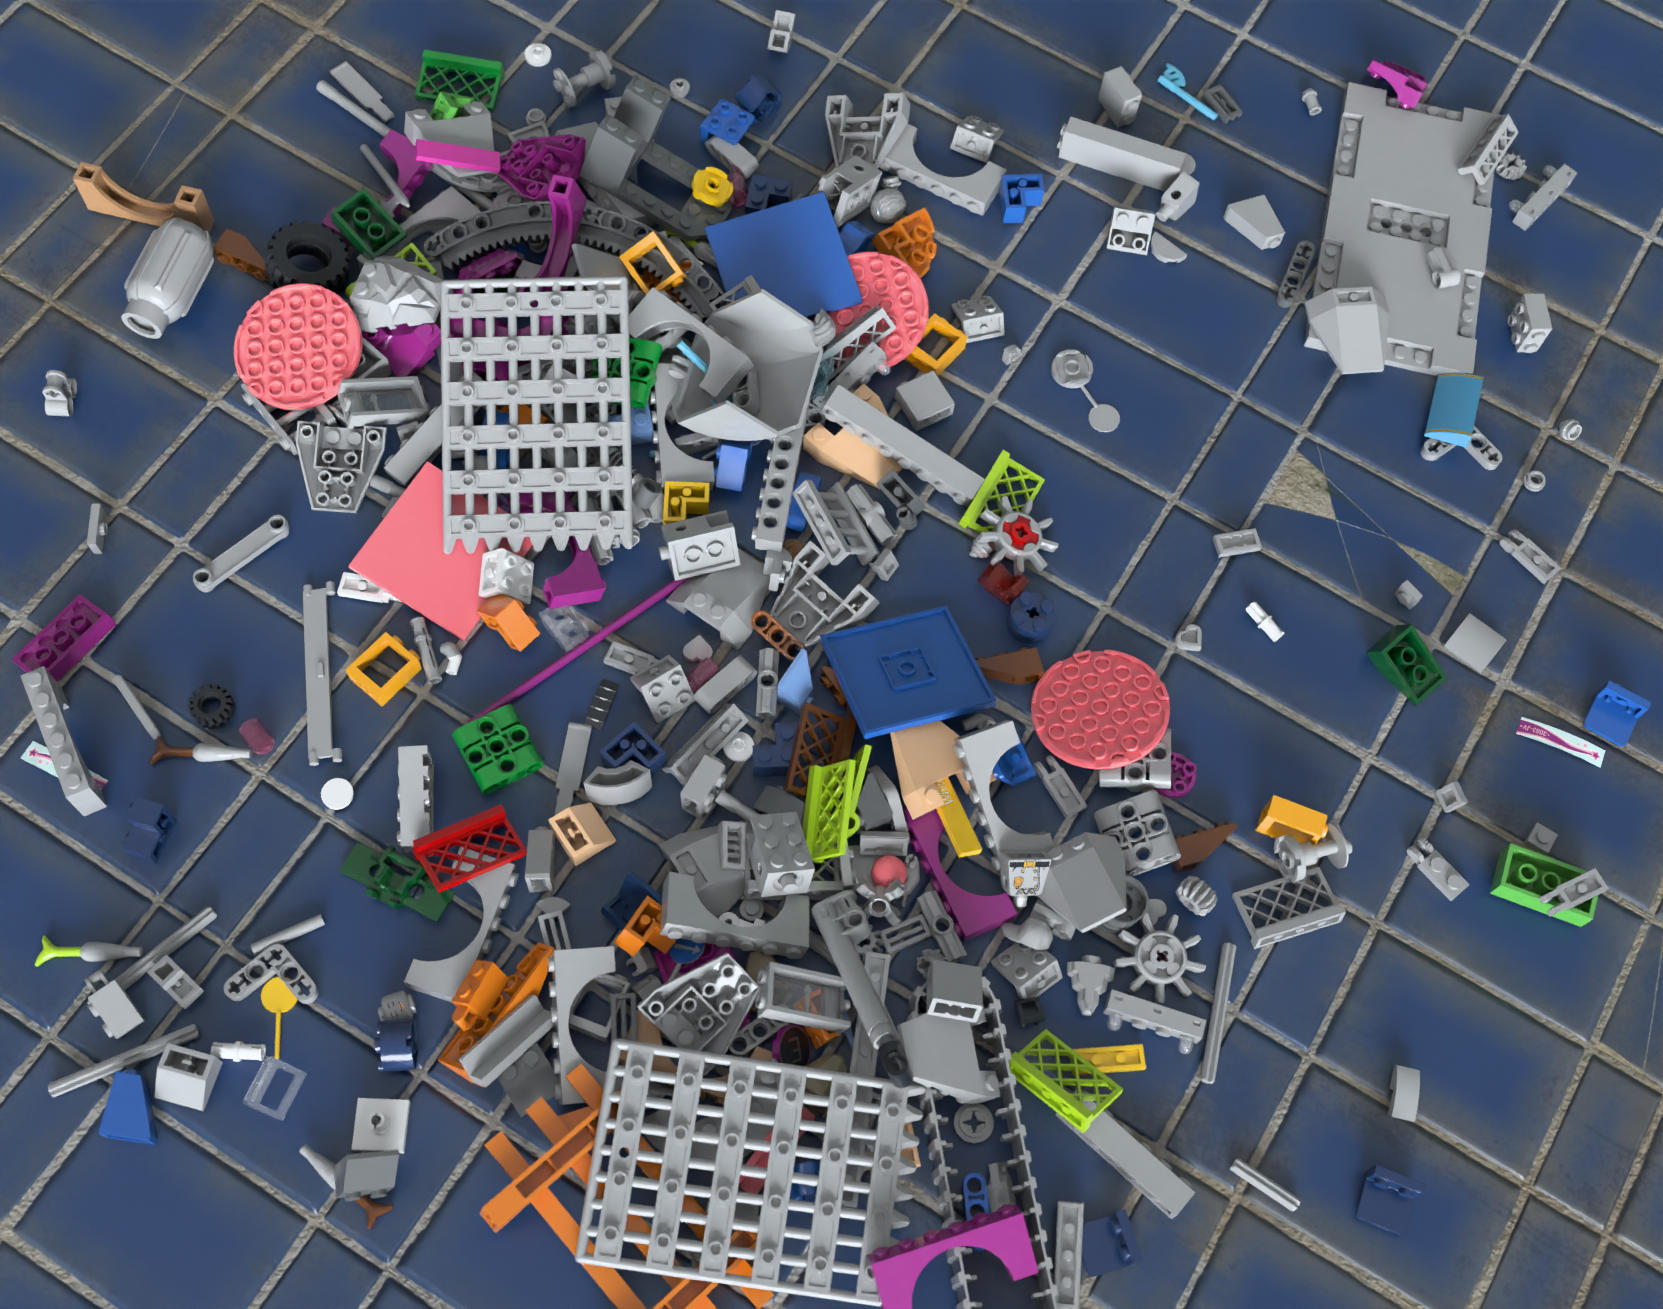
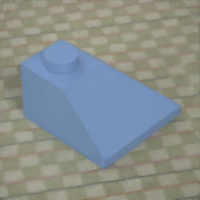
M803 648L779 681L777 688V702L799 715L801 714L803 703L812 704L814 698H812L813 686L807 651Z

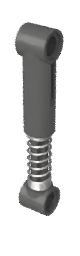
M563 403L564 423H577V403ZM586 412V423H596ZM600 446L590 447L600 458ZM609 446L610 467L623 466V457L620 456L621 452H618V446ZM632 469V501L640 508L648 509L660 494L661 487L653 479L644 478L640 473H636V469Z

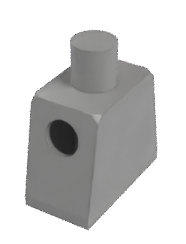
M1183 171L1163 194L1160 210L1156 213V216L1163 222L1168 218L1176 221L1195 203L1199 182Z

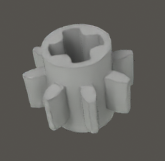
M939 949L923 950V956L917 957V970L924 974V979L927 978V973L933 959L946 961V957L940 954Z

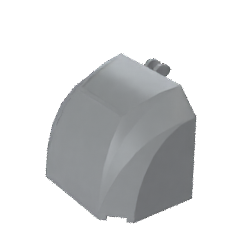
M764 289L755 291L713 311L704 325L708 326L710 324L719 332V336L722 338L728 337L734 342V347L738 350L741 348L746 350L751 355L750 360L756 367L760 410L755 416H752L728 400L713 406L711 398L705 395L699 386L706 374L690 358L686 360L681 356L673 355L672 362L678 367L685 368L683 371L677 367H669L668 371L674 378L681 379L672 406V412L677 423L692 431L710 437L726 440L754 441L774 438L802 426L823 349L821 345L818 346L812 331L815 328L813 322ZM696 333L691 349L709 366L710 350L708 342Z

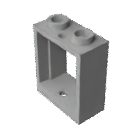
M603 974L592 979L595 982L621 991V993H630L631 990L630 983L627 982L628 979L619 974H614V976ZM585 984L571 1005L568 1026L572 1030L608 1043L611 1037V1016L605 1027L574 1015L587 986ZM621 1000L616 1002V1023L621 1014Z

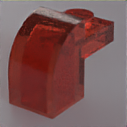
M1002 563L995 564L994 566L990 564L977 579L989 594L1005 604H1011L1016 597L1025 591L1024 587L1029 583L1025 575L1012 576Z

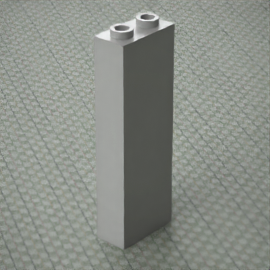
M1071 116L1068 124H1063L1060 133L1063 137H1060L1057 146L1060 149L1059 158L1164 192L1178 178L1186 153Z

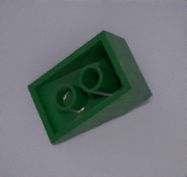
M1412 624L1396 625L1366 651L1377 670L1414 705H1418L1447 679V676Z

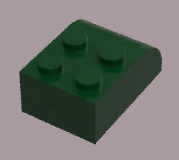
M362 188L331 211L332 223L367 260L374 261L376 257L384 255L407 237V233L365 188Z

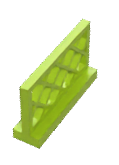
M1002 450L958 525L965 529L968 526L978 533L993 532L994 527L989 524L987 527H982L975 523L982 514L983 508L984 510L988 509L987 501L996 500L999 509L992 510L991 512L1000 514L1001 518L1003 514L998 502L1004 496L1010 497L1013 505L1012 510L1019 512L1024 505L1018 506L1015 496L1024 494L1026 502L1029 499L1033 501L1045 479L1009 458L1010 453ZM1008 465L1017 471L1018 476L1008 477L1006 471ZM1024 479H1032L1038 484L1035 488L1027 489ZM1020 481L1022 490L1013 492L1010 482ZM1006 483L1008 493L999 494L996 487L997 484Z
M849 759L824 767L810 766L802 830L814 863H823L826 858L845 855L856 763L854 760ZM845 769H846V774H845V776L842 778V774L844 773V771H845ZM837 782H838L839 785H838L837 789H836L835 792H834L833 789H834L835 785H836ZM842 793H843V798H842V800L840 801L839 798H840V796H841ZM834 806H836L835 811L833 812V814H831V810ZM841 815L840 822L837 825L836 821ZM833 829V833L829 838L828 834ZM838 839L837 849H835L833 845Z
M1047 1029L1040 1033L1019 1053L1015 1051L1011 1055L1009 1068L1010 1073L1015 1074V1079L1082 1133L1090 1128L1091 1122L1123 1091L1121 1086ZM1046 1039L1053 1044L1054 1049H1041L1040 1043ZM1027 1055H1038V1063H1030L1025 1057ZM1042 1056H1055L1056 1064L1043 1063ZM1059 1056H1068L1073 1060V1064H1060ZM1043 1070H1057L1058 1078H1049L1044 1074ZM1061 1071H1074L1075 1079H1063ZM1078 1071L1089 1072L1092 1075V1079H1079ZM1063 1085H1075L1077 1094L1068 1093L1063 1089ZM1080 1086H1094L1095 1094H1081ZM1098 1086H1107L1113 1092L1111 1094H1099ZM1083 1101H1096V1108L1091 1111L1083 1105Z

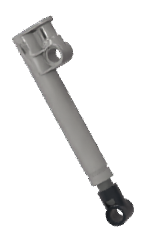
M845 890L815 904L811 913L873 1046L878 1049V1054L892 1084L897 1088H905L913 1081L912 1069L899 1042L896 1041L897 1035L854 947V944L868 938L871 928L865 913L856 903V893L853 890Z

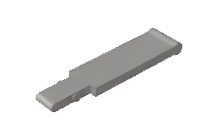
M347 61L329 71L331 76L367 111L371 109L384 123L395 117L387 105L382 103L383 97Z
M573 722L568 724L555 787L559 790V795L556 799L555 815L571 807L574 802V792L579 793L592 733V725Z

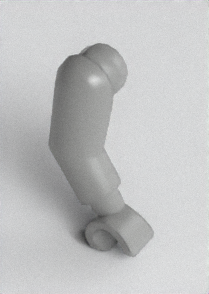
M914 854L908 855L904 861L907 877L902 887L904 894L898 897L903 899L902 907L906 905L907 895L912 893L920 881L919 861ZM894 898V899L892 900V903L894 904V903H895V900L898 899V898Z

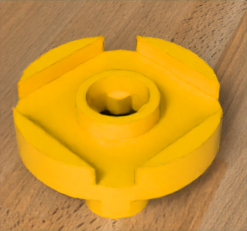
M706 167L705 170H698L692 180V194L697 200L719 208L729 200L733 192L732 182L729 183L727 180L728 176L720 169Z

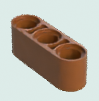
M760 610L752 615L751 625L790 661L793 662L796 658L791 656V651L794 647L798 646L800 651L802 648L807 651V648L767 612ZM767 617V625L762 628L759 627V621ZM783 632V640L775 642L776 634Z

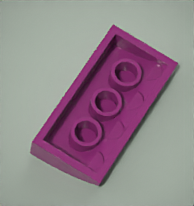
M79 594L11 660L26 673L44 666L58 682L116 623L106 612Z

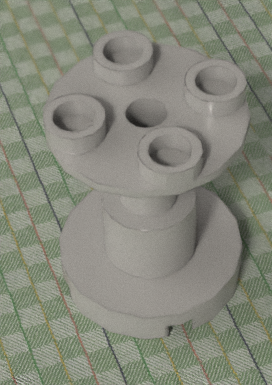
M596 49L590 52V64L580 69L581 73L569 79L560 68L553 70L556 79L553 81V85L557 92L562 93L563 101L568 108L576 105L574 90L583 85L591 87L600 83L605 90L616 86L615 74H610V70L613 68L601 50L598 51Z
M1337 822L1327 823L1329 825L1325 837L1322 838V842L1312 844L1309 841L1298 843L1290 834L1276 838L1274 854L1279 853L1280 857L1276 859V863L1287 881L1296 882L1303 880L1306 875V866L1315 864L1317 858L1327 856L1330 862L1338 869L1347 867L1349 854L1352 853V845L1349 840H1345L1340 825Z

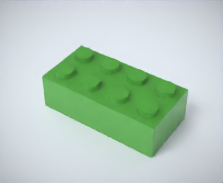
M1510 843L1500 851L1490 894L1547 914L1550 908L1560 905L1561 902L1557 896L1542 904L1538 899L1553 891L1557 886L1588 871ZM1598 895L1567 911L1564 909L1552 917L1582 927L1593 920Z

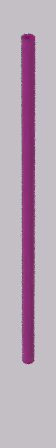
M692 577L677 581L675 579L478 713L468 720L467 723L508 705Z

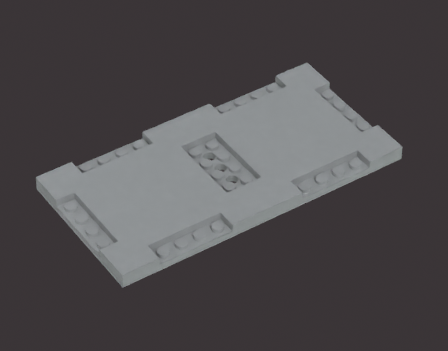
M1349 82L1343 97L1311 299L1331 289L1372 286L1385 296L1390 313L1385 365L1434 376L1444 373L1473 375L1477 345L1475 333L1480 289L1486 267L1492 215L1490 203L1494 171L1484 185H1479L1473 173L1460 175L1457 168L1491 117L1500 115L1464 107L1462 112L1421 103H1417L1415 108L1410 107L1407 109L1399 105L1400 101L1397 98L1386 96L1387 90ZM1492 152L1489 154L1490 163L1492 161ZM1482 165L1479 170H1480V172H1481L1482 175H1483V165ZM1381 223L1387 224L1389 228L1382 227ZM1401 228L1408 229L1409 233L1403 232ZM1420 232L1427 233L1429 237L1422 236ZM1438 247L1445 250L1452 267H1456L1459 270L1460 282L1458 285L1439 289L1434 287L1432 282L1433 272L1426 258L1428 252ZM1308 322L1304 347L1327 351Z

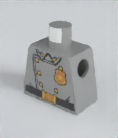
M1000 851L1001 886L1010 896H1013L1012 904L1014 906L1026 907L1028 896L1040 895L1042 893L1051 864V858L1043 851Z

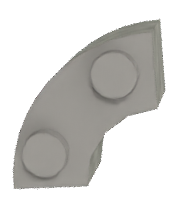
M632 760L618 768L605 769L598 766L583 782L587 800L601 805H618L631 802L642 797L653 787L650 769Z

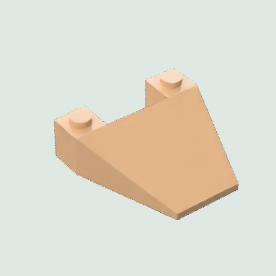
M862 384L853 392L854 395L888 416L880 397L865 384ZM818 423L803 438V449L817 462L877 489L880 488L876 483L893 469L898 474L903 469L897 461L883 456L877 448L865 444L860 437L846 432L844 428L834 436Z
M939 720L890 733L902 799L913 820L945 804L935 785L938 781L956 774L965 794H969L971 788L969 782L965 781L962 775L961 768L963 764L961 758L958 759L954 751V745H956L954 739L960 736ZM993 772L991 774L990 783L997 780Z

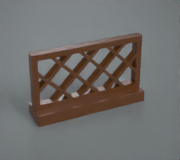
M803 703L784 790L806 798L807 791L805 789L807 790L808 779L804 770L821 761L827 766L849 760L857 721L851 717L842 718L810 703ZM808 711L815 714L818 720L817 723L811 725L807 717ZM831 720L836 722L835 732L830 733L825 721ZM819 724L826 736L820 740L813 729ZM808 731L813 741V744L806 746L803 740V734ZM826 739L831 746V751L827 755L821 745V742ZM813 746L816 747L821 757L816 761L813 760L808 750ZM802 752L809 763L804 768L801 767L798 761L799 754ZM845 769L844 773L842 774V778H843V777L845 776V774H846V769ZM797 774L804 784L802 788L792 786L794 776ZM837 782V784L835 785V787H834V789H833L834 792H835V790L837 789V787H838V785H839L838 782Z

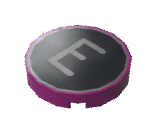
M784 1025L778 1029L776 1033L778 1034L777 1039L773 1040V1059L776 1058L778 1063L806 1067L811 1057V1043L808 1034L799 1025Z

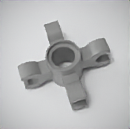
M865 876L856 881L859 885L856 890L868 899L865 904L859 905L867 919L871 915L875 917L885 916L892 926H896L901 922V919L898 917L901 915V912L890 904L891 900L904 894L902 889L904 884L898 878L893 880L887 888L883 886L873 887Z

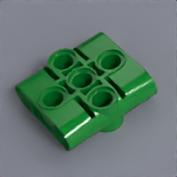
M629 337V350H633V352L629 353L630 407L643 409L647 406L651 388L657 381L656 370L663 349L659 343ZM597 358L592 360L593 371L591 378H599ZM607 358V378H621V358ZM644 373H649L647 376L641 377ZM608 402L611 404L621 405V402Z
M512 704L502 706L459 727L452 733V737L483 795L491 794L539 770L544 765V761L529 736L528 730ZM487 727L493 728L489 733L482 732ZM517 736L525 737L524 740L520 742L514 741V739ZM497 746L504 747L500 752L492 751ZM474 757H482L478 763L471 762ZM505 766H514V768L509 772L503 771V768Z

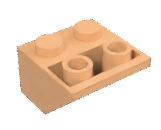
M592 803L568 807L548 819L551 830L554 831V835L575 867L616 842V839Z

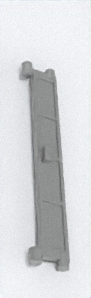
M333 581L326 582V588L313 590L312 585L303 586L309 765L311 766L319 765V759L333 757V762L342 761V749H333L327 595H335V582Z

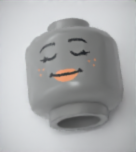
M403 990L384 996L381 1000L382 1006L377 1008L381 1021L413 1019V1014L417 1013L412 995H407Z

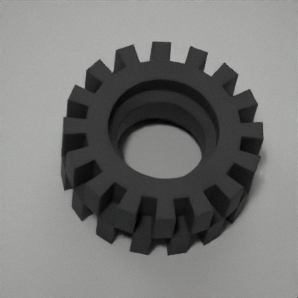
M206 684V689L200 686L198 687L200 692L198 693L194 690L192 693L194 698H189L191 704H188V708L194 720L201 727L206 728L207 726L209 729H213L214 725L217 729L221 728L220 723L222 722L225 725L228 724L227 718L232 719L233 714L231 712H235V703L229 692L223 686L220 688L218 684H214V687L211 684ZM212 699L220 701V708L216 712L208 714L203 711V706L206 702Z

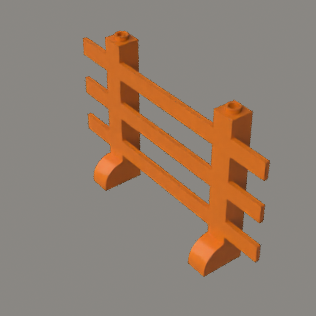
M582 1063L565 1078L593 1110V1113L570 1132L542 1097L527 1108L525 1112L554 1145L531 1166L502 1131L489 1140L484 1146L513 1181L484 1205L480 1211V1215L493 1231L497 1233L531 1202L574 1256L580 1226L548 1187L571 1167L586 1186L588 1183L592 1159L588 1152L594 1147L603 1089ZM612 1102L609 1118L617 1119L619 1103ZM607 1128L606 1136L610 1133L614 1136L615 1129ZM641 1135L639 1149L654 1151ZM625 1147L624 1149L629 1154V1149ZM636 1161L648 1178L660 1180L661 1163ZM598 1182L596 1198L603 1199L606 1183ZM684 1194L682 1211L707 1214L692 1195ZM628 1214L625 1230L651 1234V1228L641 1216ZM686 1222L696 1236L703 1241L706 1225ZM735 1230L731 1234L730 1246L755 1249L758 1233ZM589 1239L586 1253L594 1254L595 1245ZM634 1243L647 1258L649 1245ZM728 1256L726 1273L751 1277L752 1267L745 1259ZM674 1257L673 1265L681 1266ZM581 1263L618 1309H647L614 1268ZM700 1263L695 1267V1269H699ZM661 1275L671 1287V1290L651 1308L717 1309L706 1295L719 1283ZM739 1286L757 1309H760L774 1296L772 1291Z

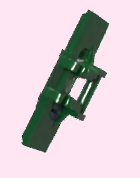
M357 842L339 872L368 886L365 891L367 895L398 911L403 906L409 907L436 922L439 921L455 895V892L450 889L439 893L432 880L424 876L426 870L423 865L397 852L396 848L391 845L382 855ZM392 860L415 871L411 877L408 875L403 877L392 871L390 868L393 864ZM376 866H380L375 873V877H372L371 870Z

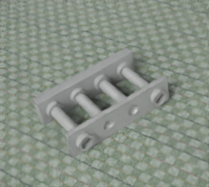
M245 383L241 384L244 391L242 397L249 406L253 405L279 436L278 441L285 450L289 449L293 455L298 453L294 445L297 430L287 435L282 427L307 411H314L316 413V418L310 422H320L323 426L338 427L334 415L324 403L309 409L292 410L275 421L270 412L275 410L276 407L268 404L263 406L257 397L247 389V385Z
M805 480L792 493L831 565H838L849 554L857 555L862 566H866L879 554L878 549L840 482H836L827 492H818L812 480ZM824 501H827L831 510H828ZM834 519H837L841 527H838L836 525ZM844 537H847L851 545H848L846 543Z

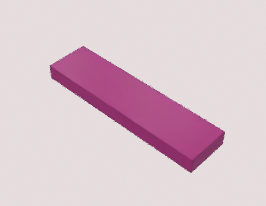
M416 139L417 161L494 173L500 172V152Z

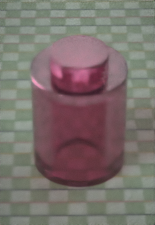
M739 172L727 175V180L733 184V192L729 198L730 203L737 206L745 204L748 189L744 175Z
M706 657L685 676L691 690L694 692L695 690L698 691L720 670L710 658Z
M258 718L246 721L239 728V734L255 754L264 755L273 749L275 739Z

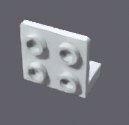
M503 548L483 553L479 596L488 598L503 594L512 599L516 598L525 605L530 604L534 563Z

